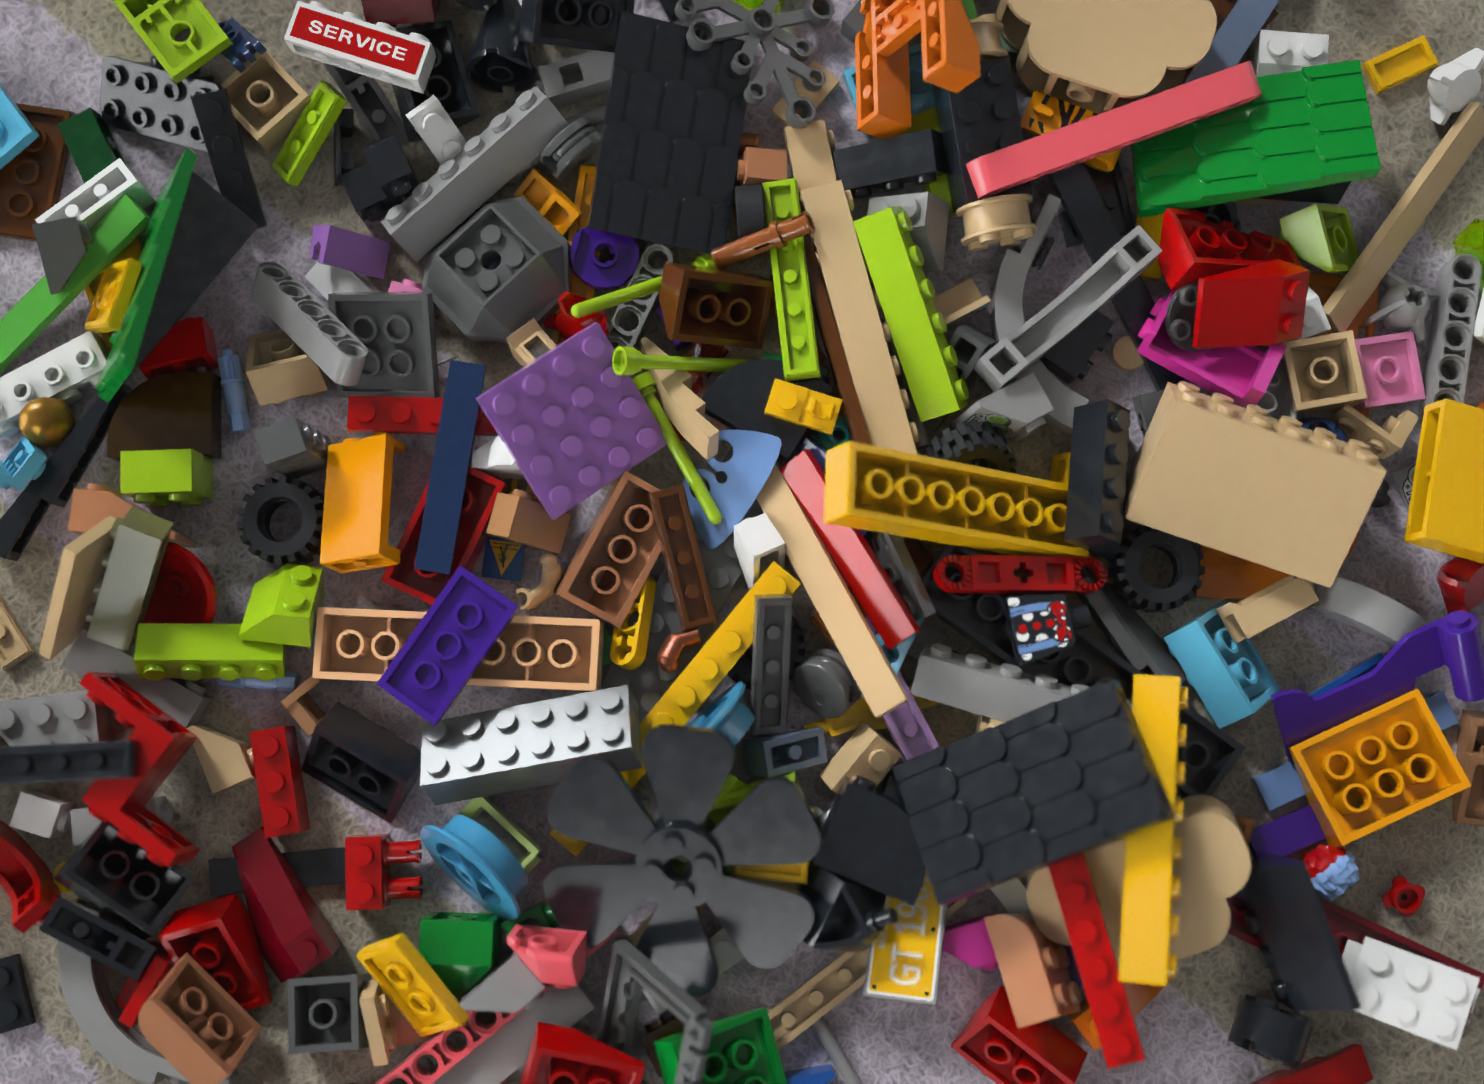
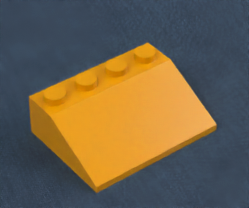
M1418 688L1289 748L1309 805H1311L1328 844L1334 847L1344 846L1472 786Z

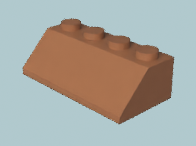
M626 470L621 476L616 478L566 568L554 594L620 628L662 551L648 493L661 490Z

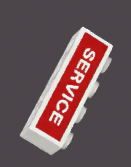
M297 1L284 37L292 53L422 94L425 91L436 59L432 43L421 34L411 32L409 35L397 32L394 27L383 22H377L374 25L365 22L360 16L351 12H344L342 15L331 11L329 7L316 1H311L310 4Z

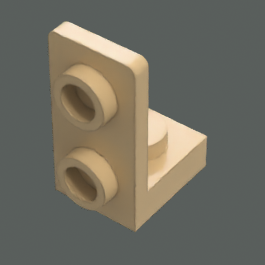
M1345 404L1334 411L1328 419L1341 427L1347 436L1371 447L1370 451L1384 460L1403 447L1419 417L1410 410H1406L1396 418L1390 416L1380 427L1350 405Z

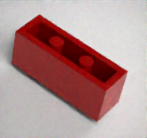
M280 726L249 732L265 838L311 830L295 726Z

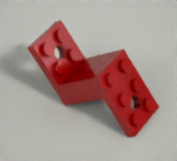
M87 672L79 682L81 686L88 690L86 696L97 705L102 707L108 705L117 712L114 717L124 726L130 729L136 727L127 740H138V777L96 779L81 800L90 806L88 811L96 819L102 822L109 821L118 828L117 834L123 840L134 845L138 843L147 850L146 856L153 863L161 867L165 865L169 867L192 861L200 851V848L145 807V805L197 739V736L115 673Z

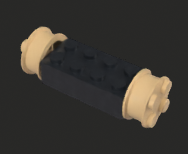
M994 13L984 14L976 19H969L979 44L981 76L957 94L932 84L939 131L942 133L952 208L953 212H956V215L963 219L965 237L961 239V244L968 247V252L982 251L988 249V245L1000 243L1001 248L1020 245L1021 240L1033 237V233L1038 230L1037 225L1031 223L1028 206L1033 201L1031 182L978 199L966 167L967 163L976 158L1024 141L1008 51L1002 48L999 34L1004 29V25L1001 20L997 19V15Z

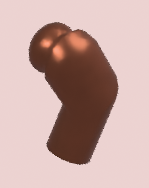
M698 628L673 633L666 637L657 653V662L663 671L672 672L679 667L678 658L684 648L702 644Z

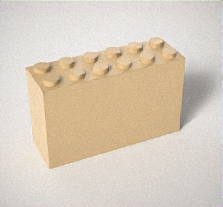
M1180 381L1176 385L1168 382L1125 482L1124 514L1126 519L1331 588L1387 473L1378 461L1379 457L1370 451L1371 447L1359 440L1350 439L1347 443L1335 439L1337 435L1326 429L1316 427L1314 431L1303 428L1300 421L1291 417L1282 416L1279 420L1267 416L1268 411L1252 404H1248L1246 408L1233 404L1234 400L1226 395L1213 393L1211 397L1199 392L1200 388L1191 383Z

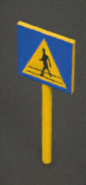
M512 479L511 495L513 489L518 490L519 479ZM488 536L485 544L481 577L522 582L527 546L500 537Z

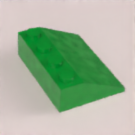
M761 1007L713 1021L709 1047L706 1049L707 1057L703 1078L700 1081L701 1084H787L767 1007ZM684 1030L654 1041L665 1084L675 1083Z

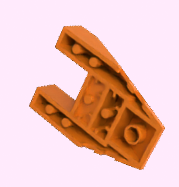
M862 0L860 13L865 15L863 32L859 31L855 37L858 131L880 139L899 136L912 127L908 41L920 32L924 81L957 94L981 76L979 44L962 0Z

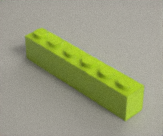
M893 206L853 221L921 423L968 406L969 391L965 381L959 379L955 368L958 365L957 355L954 348L947 344L944 332L947 331L946 322L941 312L936 311L933 302L935 298L933 284L929 278L925 279L921 265H924V257L920 247L913 243L910 231L913 230V225L907 211H903L901 206Z

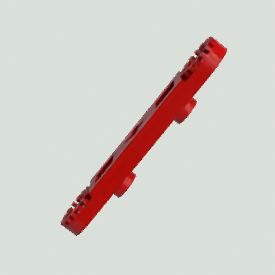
M948 555L939 561L934 568L936 584L943 591L949 593L1092 594L1103 587L1107 581V574L1105 572L1106 567L1104 568L1102 566L1103 563L1099 562L1097 558L1073 556ZM947 565H953L959 569L961 573L960 582L952 583L951 580L948 581V578L945 577L946 574H944V568ZM1019 566L1022 572L1028 573L1029 576L1023 580V583L1020 577L1014 576L1013 573L1019 569ZM1082 567H1087L1094 572V584L1084 583V580H1081L1082 576L1079 574H1081L1080 570Z

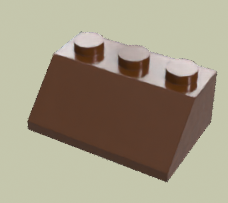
M665 262L659 300L668 339L762 349L774 289L773 280L754 273Z

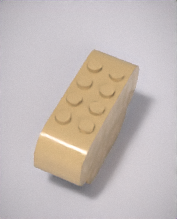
M1000 0L996 12L997 19L1001 20L1004 25V29L1000 32L1001 37L1010 46L1020 50L1017 57L1016 70L1023 87L1031 94H1033L1035 89L1098 114L1146 98L1153 93H1160L1182 85L1209 51L1217 27L1216 12L1210 0Z
M1193 795L1183 799L1177 796V799L1184 800L1183 823L1176 822L1175 837L1182 838L1181 861L1174 860L1173 876H1180L1181 883L1180 899H1172V915H1179L1178 939L1171 938L1170 954H1177V960L1210 950L1224 939L1229 930L1231 920L1226 898L1236 894L1245 885L1251 871L1249 851L1233 812L1219 799L1207 795ZM1126 837L1085 852L1119 969ZM1047 866L1029 873L1027 901L1038 929L1053 942L1071 946L1049 867Z

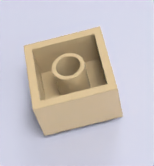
M266 51L262 55L256 52L254 54V57L257 59L251 64L247 60L244 63L246 69L242 73L236 70L220 85L227 89L238 123L270 154L289 136L310 96Z

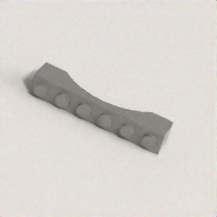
M1138 225L1057 298L980 357L974 370L994 392L1008 386L1151 266L1163 250Z

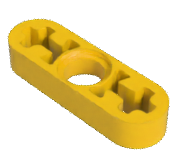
M648 575L621 627L619 628L614 625L610 657L615 664L626 670L637 669L646 657L656 592V581L651 575ZM638 611L639 618L637 623L632 627H628V618L633 612Z

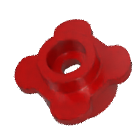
M1402 875L1396 876L1392 880L1393 885L1389 892L1382 896V902L1388 908L1394 907L1399 910L1400 914L1404 917H1410L1421 907L1425 890L1421 885H1412ZM1403 893H1406L1405 899H1401Z

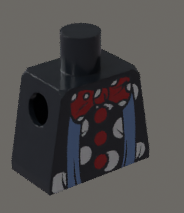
M1065 594L1010 596L1002 599L1016 666L1028 664L1075 645L1074 630L1092 626L1088 606L1069 609Z

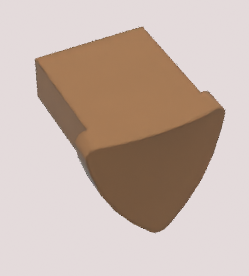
M312 676L281 701L283 707L308 736L313 734L316 725L326 715L309 695L321 682L319 679L312 678Z

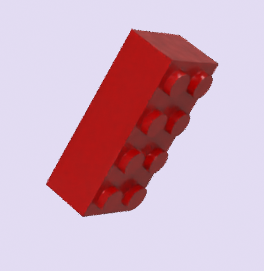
M469 468L451 575L414 569L429 486L428 482L397 546V549L401 550L400 564L387 566L381 579L382 582L432 605L459 566H463L472 572L489 536L486 532L497 493L509 494L511 487L505 482L475 468Z

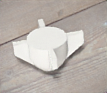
M1474 48L1455 60L1437 67L1430 74L1427 89L1432 121L1444 126L1452 112L1463 111L1470 101L1481 102L1484 106V98L1478 96L1482 83L1481 74L1478 71L1484 63L1483 50Z
M499 435L472 453L471 468L485 469L487 473L498 477L503 482L506 479L525 478Z

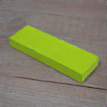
M320 80L272 164V167L288 184L296 187L299 186L348 101L326 81Z

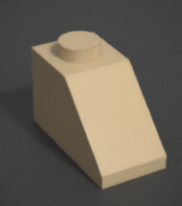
M193 725L187 728L197 736L193 746L212 794L223 793L256 778L252 748H250L249 743L204 725Z

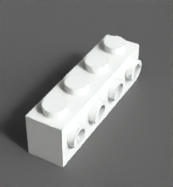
M90 330L0 377V437H9L20 431L18 425L19 415L30 400L40 397L62 398L69 405L82 398L81 393L92 387L95 389L110 354L103 337Z

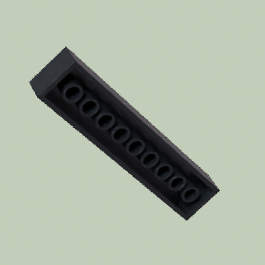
M946 544L921 579L935 608L936 613L934 615L1001 664L1016 666L1002 599L1010 596L1034 594L949 593L943 591L934 580V568L937 563L948 555H979L971 548ZM947 565L944 568V574H946L945 577L948 578V581L951 580L952 583L960 582L961 573L959 569L953 565ZM1083 629L1074 630L1075 645L1028 664L1017 666L1022 669L1023 673L1033 676L1037 674L1050 675L1056 678L1058 683L1071 687L1073 684H1080L1090 688L1111 680L1120 681L1124 694L1130 704L1133 702L1134 674L1145 675ZM1188 706V709H1181L1180 724H1187L1186 747H1179L1178 761L1185 762L1184 785L1177 784V792L1185 798L1193 795L1212 796L1246 747Z

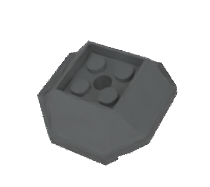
M523 196L485 202L428 252L421 290L423 292H432L433 303L469 340L505 341L508 343L506 337L532 318H535L539 326H541L560 308L557 299L566 291L571 292V246ZM501 261L497 268L488 270L493 262Z

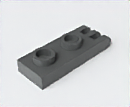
M880 532L870 536L868 539L869 546L915 621L936 613L902 536Z

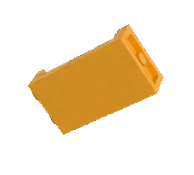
M375 432L371 437L361 439L346 438L341 443L328 445L320 564L338 573L343 574L400 564L401 550L389 545L388 538L393 454L405 452V444L393 438L391 434Z

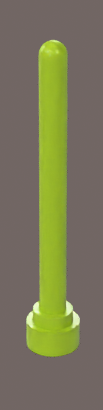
M708 253L696 257L695 261L691 263V266L718 269L713 261L712 254ZM662 276L577 303L572 306L571 314L576 318H581L659 292Z
M618 346L613 352L612 367L617 375L628 376L640 372L641 369L725 372L738 364L751 360L642 355L634 347Z
M650 371L637 375L632 380L662 429L665 442L710 523L714 525L720 524L723 518L720 510L655 396L657 393L654 387L656 382Z

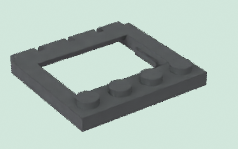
M626 939L614 942L597 1040L630 1056L643 986L644 991L666 1010L669 1009L686 1024L674 1084H701L700 1081L703 1078L707 1057L706 1049L709 1047L713 1022L706 1017L708 1010ZM642 1079L640 1084L647 1083Z

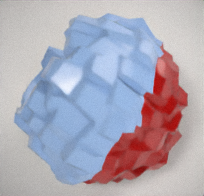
M1320 844L1316 849L1303 855V862H1305L1317 895L1329 902L1344 894L1348 885L1353 886L1360 880L1359 873L1357 872L1358 867L1355 863L1356 858L1343 847L1338 848L1333 845Z

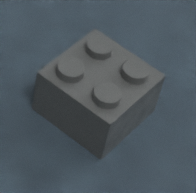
M357 973L287 979L288 1054L358 1050L369 1047L359 999L366 981L372 980L371 974Z

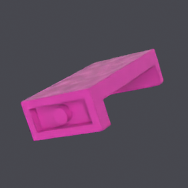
M1171 290L1167 298L1160 295L1150 312L1151 315L1155 316L1154 320L1148 317L1138 334V337L1143 340L1136 352L1212 394L1220 393L1232 398L1235 405L1244 408L1248 404L1256 405L1265 394L1287 346L1281 343L1270 345L1265 352L1254 346L1215 347L1213 349L1191 352L1182 350L1171 341L1165 323L1168 304L1177 290Z

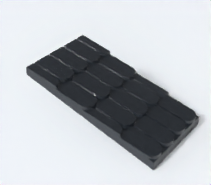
M621 10L587 227L711 254L712 249L725 245L732 206L731 200L738 164V152L747 105L743 94L750 81L751 69L745 75L736 74L731 68V60L736 52L741 50L745 41L731 38L713 42L707 50L695 51L688 45L686 39L689 27ZM738 60L741 65L747 66L744 61Z
M1117 680L1099 683L1060 701H1053L993 728H986L947 746L942 745L892 767L907 814L910 817L909 820L919 850H921V856L930 883L933 886L932 889L937 904L940 905L952 903L1175 819L1120 681Z

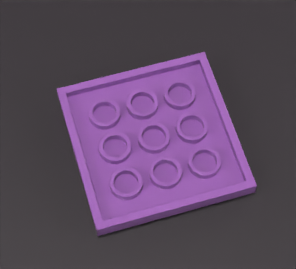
M598 322L590 324L476 397L477 402L542 506L553 520L621 476L625 470H630L667 445L662 429L631 377L628 375H617L612 367L614 348Z

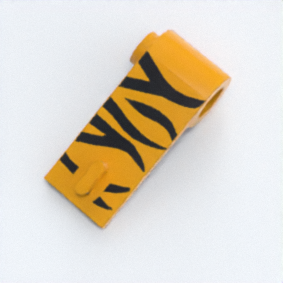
M1034 89L1020 123L1023 131L1039 136L1098 115V113ZM1122 148L1084 163L1095 170L1110 172L1114 170Z

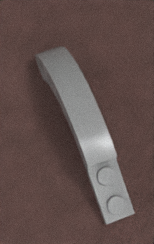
M1049 194L1043 204L1037 201L1030 218L1031 222L1037 225L1038 230L1033 233V237L1021 240V244L1015 246V251L1007 248L996 272L990 303L992 338L997 341L996 344L1025 323L1023 313L1024 285L1032 260L1062 200L1054 195ZM1039 359L1012 383L1034 373L1054 407V410L1043 418L1052 427L1069 436L1073 430L1074 407L1087 404L1089 399L1061 383Z
M81 898L69 900V902L108 922L109 917ZM58 940L57 959L63 994L75 1022L89 1043L108 1062L136 1080L146 1084H157L165 1078V1075H168L167 1079L170 1082L189 1084L190 1082L134 1026L130 1028L118 1021L122 1012L115 1005V1000L108 986L104 964ZM233 1071L228 1078L219 1084H237L240 1073Z

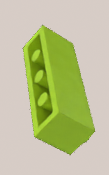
M138 623L134 663L138 678H146L151 681H159L164 678H183L189 681H196L201 678H220L226 681H233L238 678H257L262 681H270L275 678H285L287 645L239 640L238 635L242 624Z

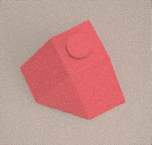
M516 924L508 934L507 944L541 983H550L554 988L569 989L573 986H578L585 974L587 931Z

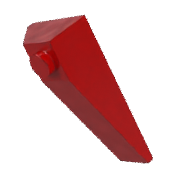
M1167 208L1164 212L1160 248L1163 251L1158 256V265L1170 290H1179L1186 284L1199 282V278L1276 259L1302 267L1290 243L1255 230L1250 234L1240 232L1234 229V223L1223 220L1220 224L1206 220V214L1197 210Z

